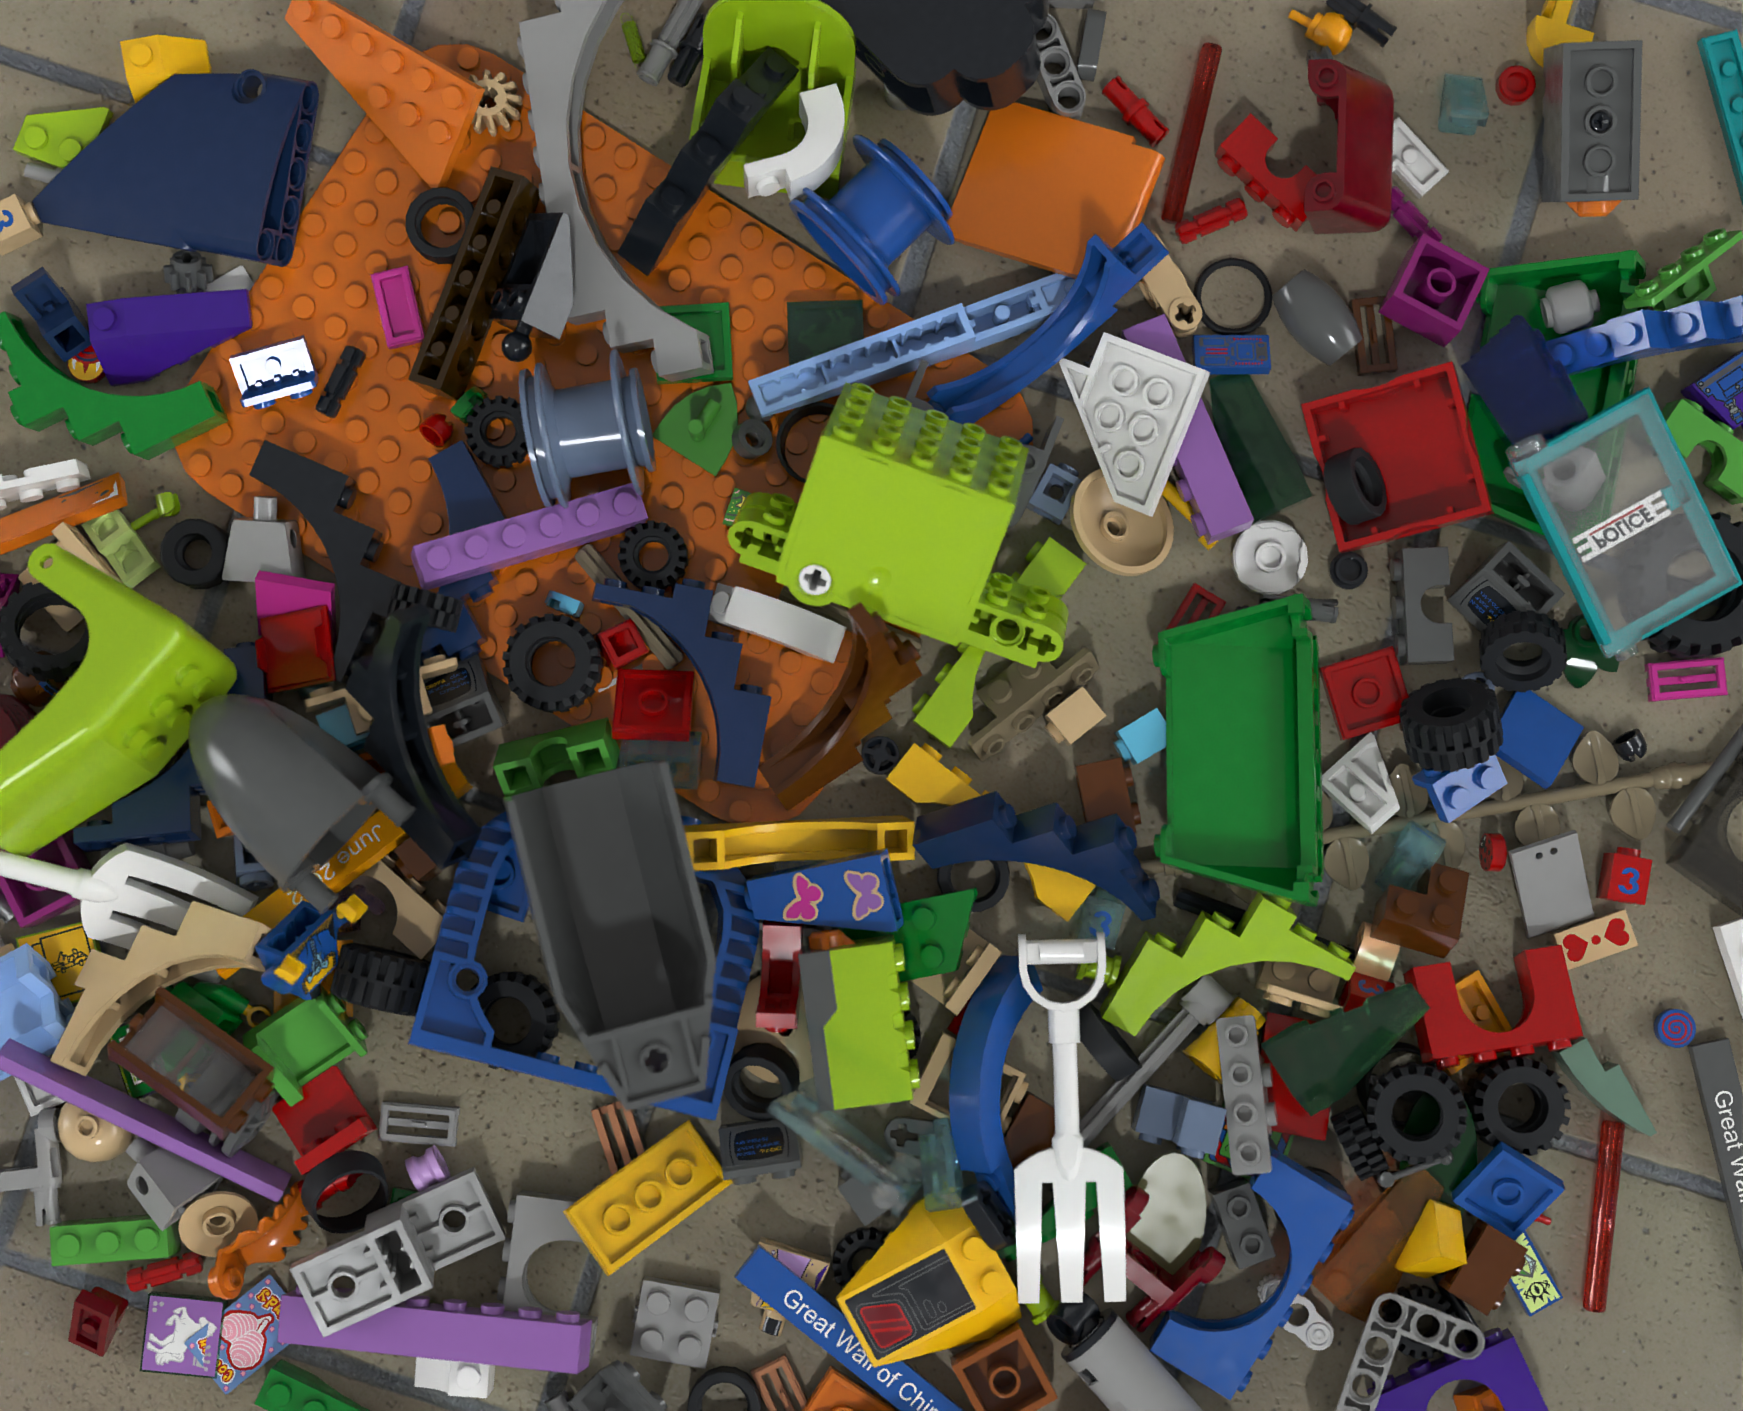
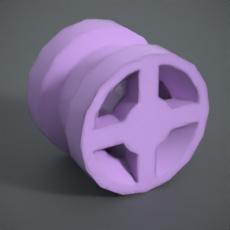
M434 1145L427 1148L424 1155L420 1157L412 1156L405 1160L407 1172L419 1192L436 1182H442L451 1177L442 1154Z

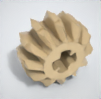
M485 69L483 79L479 81L475 75L470 74V81L485 89L471 123H474V131L481 134L487 127L490 135L495 137L497 135V126L502 125L505 131L510 132L511 126L508 119L519 120L521 115L515 108L523 104L521 96L516 94L518 90L517 84L514 81L506 83L507 77L503 72H499L493 79L490 71ZM489 98H492L493 102L496 103L492 108H488L487 104L484 103Z

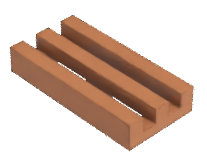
M620 1101L591 1110L611 1175L620 1170L602 1116L603 1114L608 1113L624 1165L631 1162L632 1159L616 1110L623 1109L637 1155L639 1156L645 1151L633 1110L626 1111Z
M786 1353L773 1361L766 1362L763 1366L751 1370L750 1373L768 1411H778L762 1377L769 1373L786 1411H795L776 1370L781 1366L803 1410L807 1403V1398Z

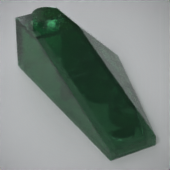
M1221 374L1210 379L1209 391L1213 426L1254 518L1252 525L1302 504L1312 497L1293 453L1250 375Z
M1408 983L1371 996L1364 1001L1363 1006L1347 1012H1344L1342 1007L1329 1011L1330 1018L1310 1025L1307 1019L1297 1022L1263 1042L1261 1046L1293 1097L1310 1116H1313L1343 1098L1430 1009V1006L1414 985Z

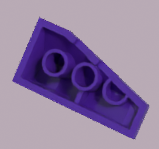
M247 289L120 298L86 304L90 342L109 384L113 387L150 381L160 376V372L176 364L181 365L191 360V356L209 347L214 348L253 328L249 290Z

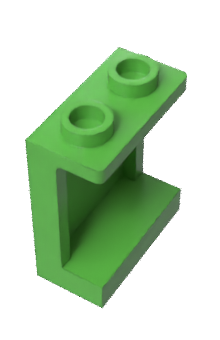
M322 985V993L317 998L304 1000L298 997L242 1035L243 1045L274 1067L272 1081L275 1084L274 1088L290 1107L304 1098L303 1085L354 1051L360 1057L368 1053L365 1042L368 1034L364 1026L357 1018L351 1021L344 1013L346 1007L342 1000L332 993L329 994Z

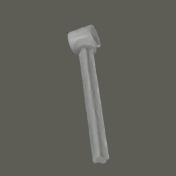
M1210 974L1193 981L1184 990L1179 1002L1182 1008L1137 1057L1142 1068L1119 1082L1115 1081L1080 1119V1134L1083 1137L1084 1147H1087L1199 1023L1203 1026L1206 1024L1210 1025L1230 1005L1234 996Z

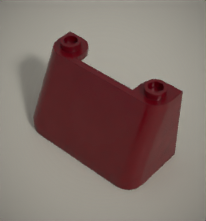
M1308 60L1309 87L1317 96L1318 105L1328 106L1334 112L1335 120L1338 123L1336 172L1317 174L1310 179L1305 189L1304 212L1315 234L1370 233L1380 231L1390 221L1392 212L1393 93L1384 82L1337 60Z

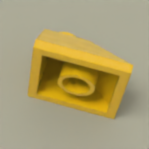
M152 35L120 41L126 79L135 104L174 74L212 73L205 40Z

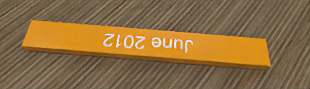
M456 762L441 768L447 783L457 799L473 788ZM379 810L314 874L334 893H338L407 840L409 835L401 827L395 826V823ZM278 888L242 917L262 923L273 930L302 901H308L298 891L284 892ZM220 968L215 970L220 977L226 980L240 968Z

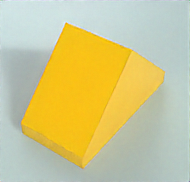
M1429 1199L1394 1266L1399 1271L1425 1279L1467 1264L1461 1211L1454 1206Z

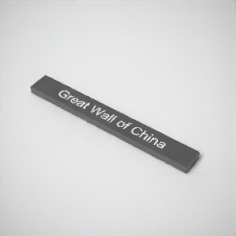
M1724 1037L1689 1045L1688 1050L1743 1270V1093L1729 1038Z

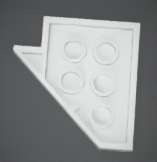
M1103 332L1090 368L1062 358L1059 364L1114 502L1153 517L1210 372Z

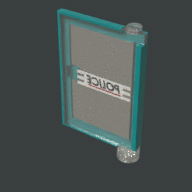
M1650 388L1641 389L1545 442L1542 434H1535L1506 449L1505 453L1510 461L1509 464L1605 658L1615 656L1617 661L1631 658L1638 653L1636 643L1743 584Z

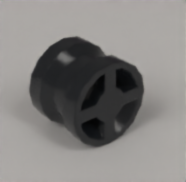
M885 736L871 738L862 748L861 757L863 758V765L873 774L884 775L891 772L899 761L898 746L893 740Z

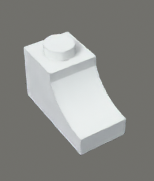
M416 1357L414 1387L440 1390L448 1393V1396L487 1398L494 1389L495 1365Z

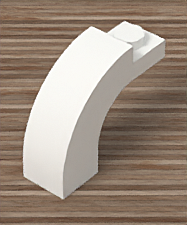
M837 84L799 93V115L806 135L796 148L785 154L744 164V187L748 198L758 195L770 196L780 189L786 188L789 200L792 201L805 196L802 192L804 188L814 191L829 178L840 160L844 143L845 112Z
M720 583L717 584L708 620L757 635L806 656L833 664L846 631V627L803 608L755 591Z

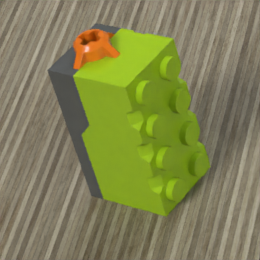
M839 929L811 933L808 937L809 945L802 946L798 953L819 1112L913 1100L914 1089L920 1088L921 1080L918 1058L910 1059L909 1050L915 1049V1033L913 1020L905 1021L904 1010H910L908 982H900L898 972L905 971L903 944H895L894 934L852 940Z

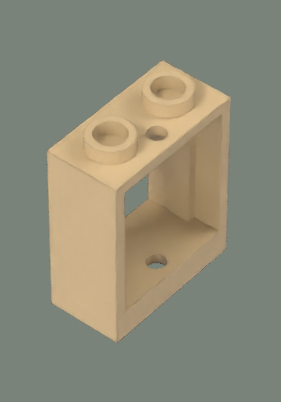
M941 1031L920 1074V1088L914 1089L913 1100L908 1101L910 1104L951 1124L949 1109L928 1099L952 1049L955 1048L957 1039ZM1004 1062L1002 1073L1010 1076V1079L1000 1098L1003 1137L1012 1120L1011 1117L1007 1116V1113L1013 1102L1017 1104L1021 1102L1029 1083L1024 1081L1026 1073Z

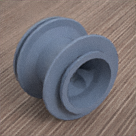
M616 349L610 352L611 380L555 390L549 374L541 362L535 365L534 376H532L529 369L520 370L519 396L524 433L535 482L545 507H552L555 505L556 499H558L563 508H568V501H571V481L575 477L628 468L634 490L641 496L645 489L643 466H646L649 472L656 471L654 441L642 381L637 368H630L629 375L626 376L622 359Z

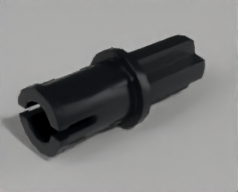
M1360 0L1326 1L1327 6L1335 12L1344 15L1345 19L1353 24L1351 27L1353 30L1357 27L1382 48L1389 39L1377 29L1381 28L1392 36L1398 28L1373 11L1371 3L1367 6Z
M703 13L697 14L686 39L680 41L678 46L681 50L668 73V80L681 88L688 85L699 61L703 60L704 57Z

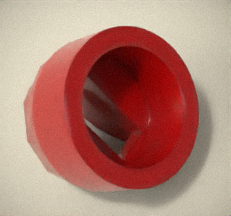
M440 413L430 415L419 426L422 436L436 447H442L453 433V423L451 421L447 423L445 421L447 416Z

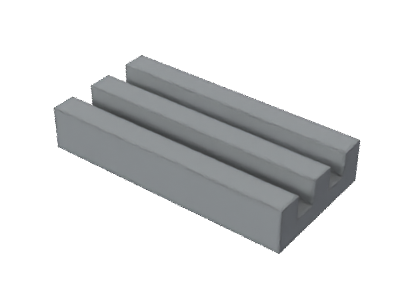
M383 1101L381 1104L378 1141L455 1147L457 1146L456 1136L459 1127L458 1116L460 1115V1107ZM401 1111L448 1115L449 1122L389 1117V1112ZM388 1125L448 1130V1137L388 1132Z

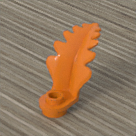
M299 1181L290 1187V1194L284 1195L283 1205L280 1203L275 1206L272 1218L263 1217L255 1231L246 1230L240 1232L231 1245L218 1250L215 1266L211 1268L208 1274V1286L215 1297H221L224 1300L236 1298L243 1286L244 1273L247 1266L255 1263L282 1261L286 1257L283 1248L294 1247L300 1243V1238L294 1234V1231L307 1228L308 1222L301 1218L309 1213L302 1203L297 1185Z

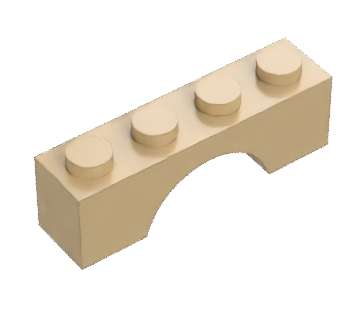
M387 854L360 876L377 879L390 890L397 905V922L393 935L421 960L427 959L434 952L446 905L439 899L434 903L431 902L423 894L426 887L413 877L409 880L401 875L394 868L396 860L390 854Z

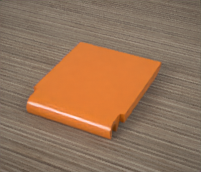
M1014 102L1005 108L990 110L951 208L953 216L946 222L955 236V241L1076 279L1084 261L1087 241L1095 234L1114 248L1141 223L1165 162V157L1152 149L1136 145L1134 136Z

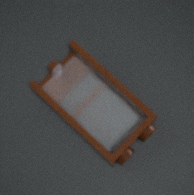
M159 986L155 991V1003L144 1016L137 1013L129 1023V1033L122 1041L117 1043L112 1040L107 1045L108 1058L111 1061L124 1067L218 1135V1138L222 1141L230 1131L236 1134L244 1126L250 1116L247 1113L255 1101L262 1103L275 1086L272 1082L274 1077L273 1066L162 986Z

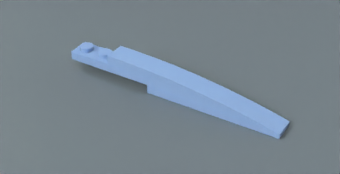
M1055 273L965 307L960 303L749 380L748 385L762 418L840 395L845 382L849 384L862 383L868 386L916 371L921 360L929 362L928 366L1039 328L1043 321L1047 320L1061 304L1076 279Z

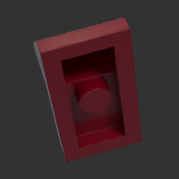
M94 1287L91 1292L82 1289L74 1301L68 1341L103 1357L128 1307V1301L101 1287Z

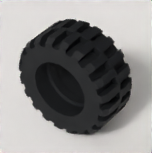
M1683 512L1649 526V529L1639 533L1632 540L1633 546L1625 550L1621 558L1625 565L1623 568L1618 569L1616 574V582L1622 583V590L1616 592L1617 603H1625L1627 612L1621 615L1626 624L1670 600L1665 587V574L1668 564L1674 555L1684 550H1694L1703 554ZM1722 512L1715 513L1711 517L1743 582V522L1738 521L1732 524L1730 523V515ZM1743 584L1723 595L1722 603L1712 617L1705 620H1693L1685 616L1647 638L1639 640L1644 641L1648 639L1651 641V649L1658 653L1669 652L1671 657L1680 659L1708 657L1742 645Z

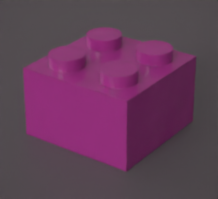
M1423 233L1407 251L1378 313L1444 348L1461 331L1490 269Z
M73 829L28 856V858L75 870L80 868L92 869L84 851L74 844ZM0 876V888L20 928L37 927L80 904V899L72 898L69 893Z

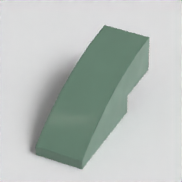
M1579 1037L1571 1041V1048L1551 1052L1566 1076L1599 1109L1639 1133L1647 1136L1657 1133L1619 1064L1607 1061L1601 1065L1587 1038Z

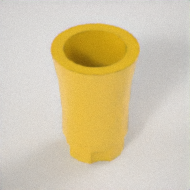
M1236 997L1229 1008L1227 1007L1218 1017L1253 1015L1256 1019L1257 1030L1266 1021L1256 1008L1240 997ZM1215 1020L1182 1052L1199 1069L1222 1084Z

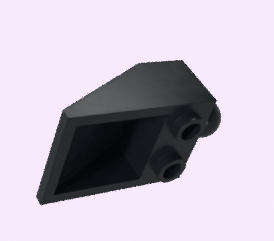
M529 213L502 285L495 291L491 299L490 306L492 310L488 319L513 330V332L504 337L501 345L504 356L513 362L524 361L530 356L532 342L529 337L560 339L573 307L570 216L565 213Z

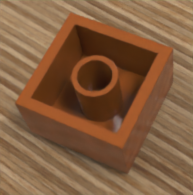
M1018 1320L993 1337L981 1340L950 1357L951 1366L975 1411H1036L1058 1399L1055 1388Z

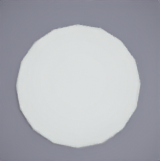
M1276 520L1259 521L1251 525L1249 529L1244 530L1236 539L1231 553L1232 569L1238 581L1250 592L1259 595L1261 593L1280 595L1292 589L1304 576L1308 564L1307 547L1303 539L1301 540L1296 530L1290 525Z

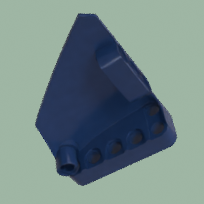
M247 69L242 73L174 74L108 126L56 175L35 197L32 203L42 223L196 252L199 250L285 267L291 261L294 252L319 102L317 84L310 80L262 73L254 69ZM262 84V91L258 96L259 86Z

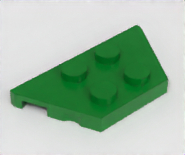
M974 887L900 902L905 924L897 931L882 932L838 928L852 940L894 934L895 944L902 943L904 950L905 971H898L900 982L954 972L960 967L963 943L968 934L971 910L978 893L977 888Z

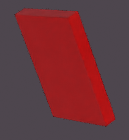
M1266 1012L1259 1054L1264 1058V1064L1270 1063L1272 1068L1273 1086L1267 1087L1268 1102H1275L1278 1120L1277 1126H1271L1272 1131L1326 1141L1343 1026Z

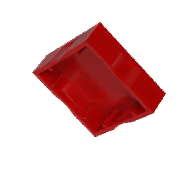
M1452 361L1398 376L1377 387L1353 389L1301 404L1314 457L1321 467L1323 477L1325 462L1330 457L1352 448H1362L1376 462L1386 487L1387 504L1384 513L1379 517L1357 525H1350L1341 519L1335 511L1326 490V503L1339 552H1352L1494 514L1458 374Z

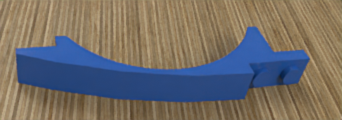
M1143 222L1114 248L1095 234L1087 241L1084 261L1073 286L1053 314L1028 339L1000 360L962 379L933 386L926 393L930 398L927 403L932 405L935 410L946 414L951 421L963 425L964 423H975L1012 398L1059 362L1118 310L1114 304L1170 252Z

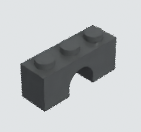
M1448 547L1402 548L1395 552V558H1391L1389 567L1391 581H1396L1397 596L1392 597L1391 604L1392 616L1394 619H1398L1399 634L1394 635L1393 641L1395 656L1400 657V666L1446 664L1454 661L1452 623L1433 622L1423 614L1421 609V598L1427 589H1442L1450 585Z

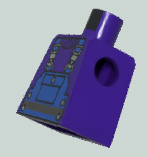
M1743 350L1680 391L1686 399L1699 404L1704 410V415L1712 421H1720L1728 425L1732 430L1740 425L1743 428Z

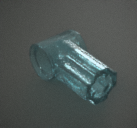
M1411 820L1400 833L1395 843L1394 851L1376 875L1375 883L1381 888L1383 893L1389 884L1410 890L1425 868L1430 869L1436 863L1445 847L1446 840Z

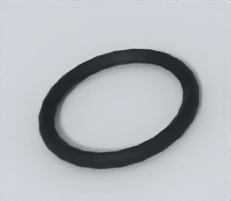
M1228 258L1212 263L1204 269L1194 287L1193 295L1202 308L1201 321L1212 331L1221 335H1245L1253 332L1266 320L1272 307V289L1268 278L1260 268L1244 259ZM1239 266L1251 271L1260 280L1264 289L1265 300L1260 315L1251 324L1242 328L1231 329L1217 325L1207 316L1202 306L1201 292L1206 279L1210 274L1222 267Z

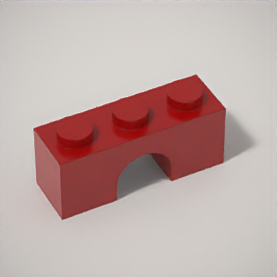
M1250 113L1220 144L1215 154V157L1219 159L1217 163L1227 175L1231 177L1236 175L1246 185V192L1255 201L1265 202L1273 210L1272 215L1279 224L1285 228L1291 227L1297 232L1308 220L1304 212L1306 185L1317 174L1305 165L1296 175L1290 178H1279L1273 175L1266 166L1265 157L1273 149L1278 138Z

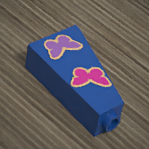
M887 848L758 874L747 880V887L744 888L745 903L749 910H753L754 919L882 932L897 931L905 924Z

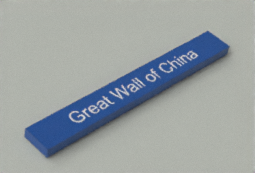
M760 1244L734 1275L738 1281L900 1411H965L903 1360L873 1367L843 1312Z

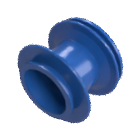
M856 134L853 137V144L866 165L829 201L823 200L809 188H804L802 192L805 196L801 197L802 202L794 199L789 203V206L803 228L838 268L866 295L878 304L884 305L888 302L886 292L893 296L901 295L900 287L890 273L888 266L925 231L942 243L953 245L955 243V236L946 220L953 216V213L947 201L930 179L897 146L886 139H881L876 145L863 135Z

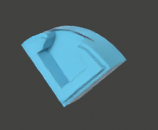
M549 590L544 602L546 606L575 618L580 617L585 606L579 600Z

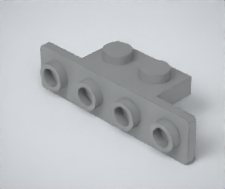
M1253 1015L1218 1018L1216 1020L1224 1102L1227 1109L1226 1121L1232 1173L1236 1176L1270 1173L1272 1171L1269 1136L1272 1135L1271 1126H1277L1278 1120L1275 1102H1268L1267 1087L1273 1086V1074L1271 1064H1264V1058L1259 1054L1256 1019Z

